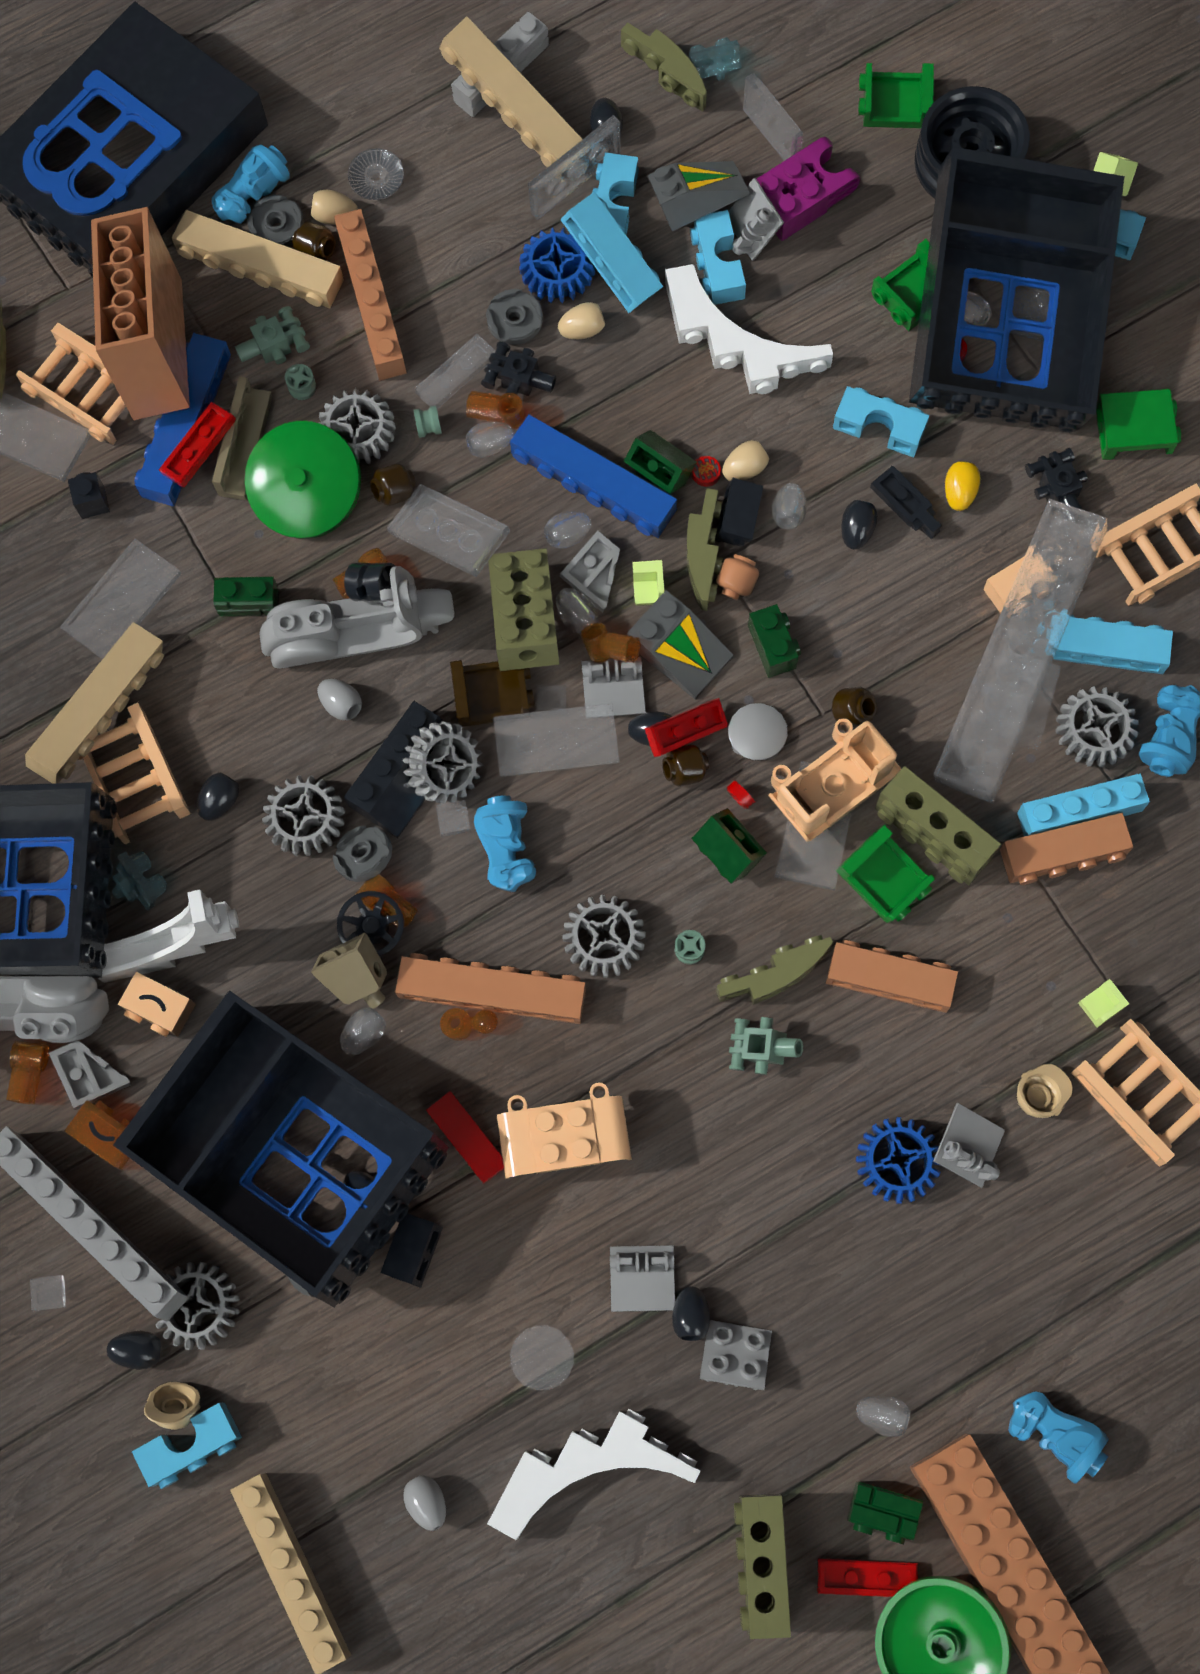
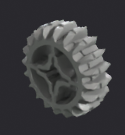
M355 388L353 395H348L347 391L344 390L342 393L343 397L340 399L333 395V405L325 403L324 409L326 412H319V419L321 421L319 423L334 430L343 438H349L352 444H348L353 449L358 463H360L361 459H364L367 464H370V457L374 456L380 459L381 454L379 450L388 452L389 445L387 442H393L394 440L392 432L396 430V426L393 422V412L389 411V405L386 401L381 402V397L378 394L371 397L370 391L366 390L360 395L359 390ZM361 411L368 412L374 415L377 419H372V417L364 416L361 414ZM357 419H358V421H359V424H358V425H359V428L356 429V435H355V433H354V430H355L354 427L357 426Z
M1095 686L1089 689L1088 694L1085 690L1081 689L1078 691L1077 697L1074 695L1069 696L1067 699L1068 704H1062L1060 708L1062 714H1059L1056 718V722L1060 724L1056 728V734L1064 735L1060 738L1059 745H1069L1065 751L1066 755L1074 751L1077 754L1075 761L1079 762L1082 757L1086 758L1087 767L1091 766L1094 760H1096L1099 767H1103L1106 760L1113 765L1117 762V757L1124 759L1127 755L1126 750H1132L1135 745L1132 740L1138 737V731L1134 730V728L1139 724V720L1131 718L1135 714V709L1125 708L1129 703L1128 699H1124L1121 702L1118 701L1119 692H1114L1112 696H1109L1107 687L1103 688L1100 694H1098ZM1098 708L1108 711L1109 714L1101 712ZM1082 710L1085 724L1076 730L1074 717L1077 712ZM1118 724L1120 730L1119 740L1112 744L1110 741L1112 737L1110 730L1114 725ZM1084 740H1090L1094 742L1096 746H1092L1086 743Z
M442 721L440 725L438 723L429 724V729L425 727L419 729L420 736L414 735L411 737L414 746L405 747L406 751L410 752V758L406 757L403 761L409 764L410 768L406 769L403 773L407 776H412L408 784L411 787H416L415 793L417 795L424 796L427 801H436V803L444 804L446 801L455 802L457 801V796L462 798L467 796L466 788L471 790L475 788L472 779L481 777L476 773V768L483 766L481 762L477 761V757L482 752L474 749L478 741L470 738L471 732L462 730L461 725H451L450 722ZM455 746L458 750L459 758L455 754ZM433 747V751L428 755L430 749ZM443 759L451 761V763H444V766L435 764V762H442ZM426 766L431 771V779H434V783L430 780L427 774Z
M299 775L296 777L295 784L286 779V788L282 789L279 785H276L275 790L278 795H268L267 799L272 805L263 806L264 812L269 814L262 818L263 823L269 825L265 832L268 836H273L271 841L274 845L281 844L283 852L289 851L292 847L294 856H298L301 849L304 850L306 856H310L311 848L315 847L317 852L321 853L323 850L320 844L325 842L326 845L332 846L333 843L329 836L339 837L340 832L335 827L344 825L343 819L339 816L343 815L345 810L343 807L338 806L342 800L340 796H334L336 791L333 786L326 788V782L323 779L319 780L316 784L313 776H309L306 783H304L302 776ZM300 796L296 804L287 805L292 799ZM313 796L320 798L326 803L327 815L321 814L320 810L313 809ZM307 810L309 816H304L303 820L300 821L298 815L303 816ZM281 817L294 823V836L282 830ZM315 826L321 827L315 833L307 836L311 828Z
M600 895L599 904H595L593 897H589L588 908L582 903L577 904L580 915L572 911L569 913V918L575 923H564V929L572 932L563 935V941L571 942L565 947V952H576L570 958L572 964L583 960L579 967L580 971L584 972L588 966H592L591 976L593 977L597 975L598 969H602L603 977L608 978V969L613 968L616 976L620 975L619 965L622 964L627 970L631 969L628 958L638 961L640 956L634 950H644V943L638 940L645 938L646 932L637 930L644 925L643 920H633L638 915L636 909L626 913L629 906L627 901L622 902L620 907H618V898L616 896L611 898L610 903H606L605 895ZM596 915H613L602 923H597L593 920L589 921L590 918ZM621 920L625 923L630 933L627 945L615 934ZM581 928L587 930V934L593 938L587 953L579 943ZM602 931L604 934V931H609L610 940L606 941L605 939V942H599L598 933ZM604 950L620 952L617 956L608 959L595 958Z
M189 1262L186 1265V1274L179 1266L175 1268L176 1279L166 1274L179 1288L195 1280V1285L191 1286V1290L187 1295L189 1298L185 1303L196 1302L195 1298H197V1302L210 1306L209 1309L201 1308V1310H196L197 1314H195V1310L190 1309L188 1306L182 1305L179 1308L185 1314V1324H188L186 1331L176 1323L174 1316L168 1322L160 1320L156 1323L158 1329L168 1326L163 1337L169 1339L175 1335L173 1339L174 1346H180L185 1339V1349L192 1350L196 1340L198 1349L203 1350L206 1346V1338L214 1346L217 1344L215 1333L223 1338L228 1336L227 1331L223 1328L224 1324L230 1327L235 1326V1322L228 1319L230 1313L234 1315L239 1314V1309L230 1307L231 1303L239 1301V1296H229L228 1293L233 1291L236 1285L234 1283L223 1285L228 1280L229 1275L222 1273L217 1277L219 1267L213 1265L207 1272V1263L200 1262L196 1272L194 1263ZM205 1280L210 1282L217 1290L220 1304L211 1303L206 1296L207 1288H204ZM218 1314L215 1321L208 1328L197 1332V1326H201L205 1315Z

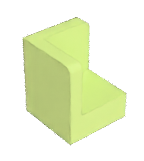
M1100 152L1094 171L1125 176L1122 196H1127L1138 162L1119 155Z
M662 560L633 562L635 605H653L664 593Z
M1111 979L1104 982L1099 988L1078 1002L1097 1028L1129 1005Z

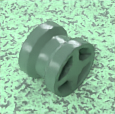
M295 364L287 369L285 381L290 395L298 400H306L313 396L316 391V382L312 370L304 364Z
M436 405L430 406L425 411L420 409L413 410L419 438L425 437L428 433L442 434Z
M686 930L678 935L675 940L674 951L680 962L692 965L698 963L703 958L706 945L703 936L695 930Z

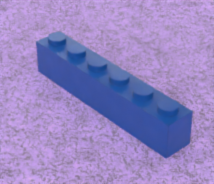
M193 333L190 343H186L190 408L164 413L161 418L157 419L154 426L155 435L153 441L145 449L144 465L142 469L137 471L135 476V486L142 498L170 506H175L182 486L164 476L159 469L210 402H214L231 356L226 341Z
M529 414L510 440L511 453L518 462L524 465L529 463L537 468V471L542 476L548 479L553 477L560 481L562 486L572 493L577 491L586 496V499L592 505L605 507L618 520L631 522L644 535L650 536L651 534L659 538L677 511L676 498Z

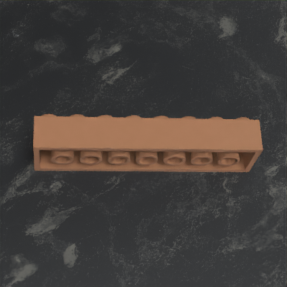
M962 1435L910 1466L912 1473L980 1591L995 1604L1001 1613L1008 1629L1010 1643L1028 1674H1110L971 1435Z

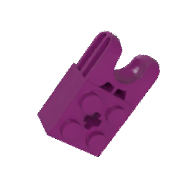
M828 137L819 138L757 178L760 186L784 222L775 233L781 241L827 213L828 208L853 193L860 183L861 177L852 168H847L838 173H830L822 168V165L831 158L833 143Z

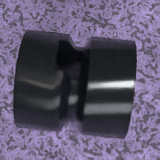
M352 563L348 566L344 577L346 594L353 601H381L380 590L391 589L390 570L395 565L392 563Z

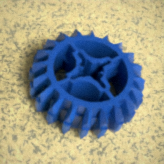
M553 227L550 230V234H546L541 230L539 233L540 238L532 236L530 244L524 245V253L520 255L519 270L522 275V281L524 285H528L531 294L537 292L540 300L548 296L550 303L553 302L554 298H559L563 304L565 297L569 296L574 301L576 297L575 292L583 294L585 286H590L592 283L591 277L595 275V267L573 236L567 234V230L564 227L560 233H556ZM555 259H558L560 272L557 271V266H555Z
M901 1117L895 1119V1127H892L889 1119H884V1130L879 1125L874 1124L872 1131L875 1137L866 1132L863 1138L869 1145L859 1144L857 1147L860 1152L866 1153V1156H857L855 1159L856 1163H864L866 1167H862L857 1171L858 1175L867 1173L869 1175V1178L863 1182V1185L867 1187L874 1182L877 1186L873 1189L872 1195L876 1196L881 1189L884 1190L883 1201L885 1202L890 1200L891 1194H895L896 1204H901L903 1194H905L907 1200L911 1203L915 1201L914 1190L920 1197H924L926 1191L922 1185L932 1189L935 1183L929 1176L939 1177L941 1173L939 1170L932 1168V1165H939L933 1161L935 1157H932V1154L937 1153L939 1146L929 1147L928 1145L935 1138L934 1135L930 1134L924 1139L921 1134L925 1131L926 1127L921 1125L917 1131L912 1130L914 1126V1120L912 1119L907 1122L906 1128L902 1127ZM896 1136L909 1138L920 1149H905ZM886 1138L888 1142V1156L874 1163L875 1147L878 1142ZM894 1152L899 1157H910L902 1164L905 1167L903 1170L898 1164H887L895 1157ZM919 1159H924V1167L920 1178L911 1184L909 1177L911 1176L910 1164ZM877 1172H893L902 1186L886 1182Z

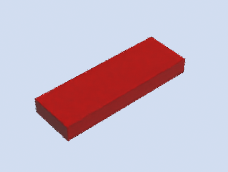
M210 402L160 467L159 471L185 488L235 423L236 418L234 415L215 403Z
M716 698L644 729L654 757H658L726 728L729 725L720 699Z
M451 1091L426 1109L427 1113L483 1184H486L504 1169L501 1154Z
M817 1559L818 1594L893 1597L905 1585L918 1580V1563Z

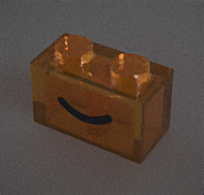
M86 1100L64 1131L105 1161L122 1170L129 1157L113 1146V1144L130 1121L123 1118L119 1122L111 1115L114 1110L100 1100L96 1105Z

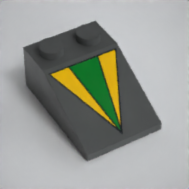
M734 161L672 163L668 166H662L656 169L655 172L647 175L672 231L750 195Z
M667 590L627 633V645L694 699L701 694L733 658V654L701 620Z

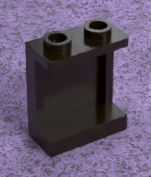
M462 660L450 662L459 725L465 727L530 718L529 708L535 707L533 690H527L525 682L526 679H531L530 668L500 671L498 661L463 666Z

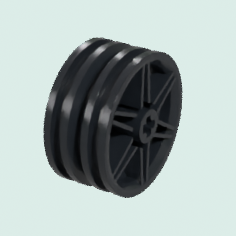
M979 86L962 87L942 95L931 105L923 119L915 150V171L921 185L935 199L939 168L952 147L1025 159L1030 140L1027 120L1020 108L1010 98L990 88ZM950 130L952 136H946L944 132ZM996 138L1002 142L1001 146L995 145Z

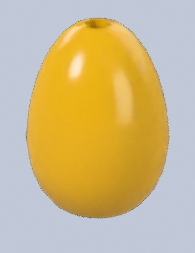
M956 462L947 472L945 493L952 509L964 511L973 503L978 493L980 472L973 463Z

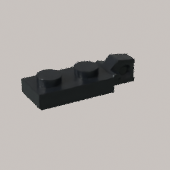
M891 466L871 483L870 488L909 527H912L915 531L921 529L930 539L940 532L942 525L934 518L936 512L932 508L933 504L894 466Z

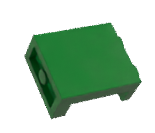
M866 63L865 73H860L859 91H864V98H859L858 115H863V127L921 128L923 119L933 104L934 64L922 63L921 73L872 72V63Z
M924 239L917 245L916 253L883 279L878 276L873 281L871 292L875 301L881 306L884 305L891 312L893 320L898 325H903L908 331L919 324L929 250V241L927 239Z
M1170 389L1100 394L1096 406V419L1102 460L1114 459L1117 452L1165 448L1166 454H1173L1177 444L1181 442V429L1175 423L1177 403L1175 399L1172 400Z
M883 825L835 871L886 923L894 919L899 922L912 910L908 905L915 898L920 901L933 889L930 884L935 880V877L932 874L926 875L890 838L893 833Z

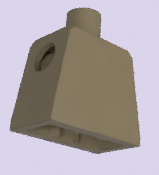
M366 933L319 955L311 973L340 1001L349 1005L363 998L371 1009L383 1003L385 996L379 989L384 982L387 971Z

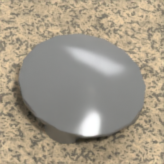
M763 703L749 704L740 708L732 716L728 726V735L732 749L736 754L751 760L775 758L784 747L788 736L787 724L782 714L774 707Z

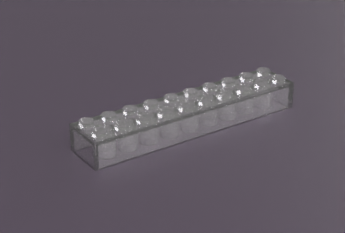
M1052 499L1048 500L933 776L937 783L993 804L1106 534V517Z

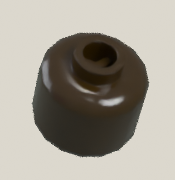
M306 222L300 225L292 237L295 250L325 261L335 251L336 242L332 232L327 227Z
M392 464L376 470L373 479L370 481L374 498L387 506L410 499L413 487L416 485L412 471L406 470L401 464Z
M862 687L841 689L836 693L832 701V713L835 720L848 719L853 727H858L865 721L871 722L877 711V702L873 694L868 689Z
M690 744L668 752L666 758L662 760V769L667 781H671L674 785L681 787L702 781L705 771L709 769V760L705 752H701L697 746Z

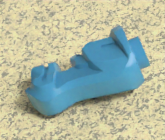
M263 145L252 147L230 182L216 191L212 197V205L217 216L222 221L232 220L242 223L247 218L246 214L251 212V207L246 201L248 198L252 197L258 201L262 195L270 194L279 180L280 182H286L290 178V173L285 166L287 160L277 148L272 145L269 148Z
M1168 685L1161 688L1158 692L1157 704L1161 709L1170 711V714H1164L1157 718V730L1151 742L1142 744L1139 751L1140 760L1150 766L1149 768L1152 772L1166 777L1173 776V774H1186L1194 764L1196 759V726L1200 717V692L1192 685L1186 687Z
M495 796L487 799L488 805L479 807L476 810L474 825L488 855L489 882L492 886L499 889L515 892L519 886L530 882L536 876V868H534L535 864L532 860L528 858L516 860L515 856L516 852L524 851L526 848L525 843L521 840V819L527 813V805L525 802L512 801L511 796Z
M1034 1391L1025 1394L1013 1402L1014 1412L1008 1429L1013 1438L1017 1437L1020 1441L1029 1440L1035 1430H1038L1043 1435L1039 1446L1043 1450H1051L1055 1457L1067 1466L1066 1473L1070 1481L1073 1483L1079 1482L1085 1473H1088L1091 1477L1096 1475L1108 1458L1102 1450L1109 1439L1099 1427L1082 1418L1063 1413L1054 1408L1042 1392Z

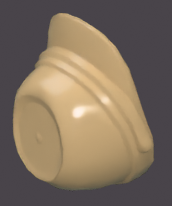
M1043 1064L1021 1075L1017 1088V1101L1022 1110L1032 1117L1048 1118L1054 1115L1058 1116L1066 1102L1070 1099L1073 1086L1069 1077L1062 1069L1053 1064Z
M165 1383L150 1392L144 1407V1413L150 1421L155 1422L160 1427L171 1430L185 1428L191 1422L190 1419L200 1409L199 1392L193 1386L185 1383Z

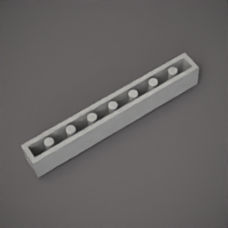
M7 1126L0 1132V1166L154 1317L168 1322L189 1297L21 1134Z

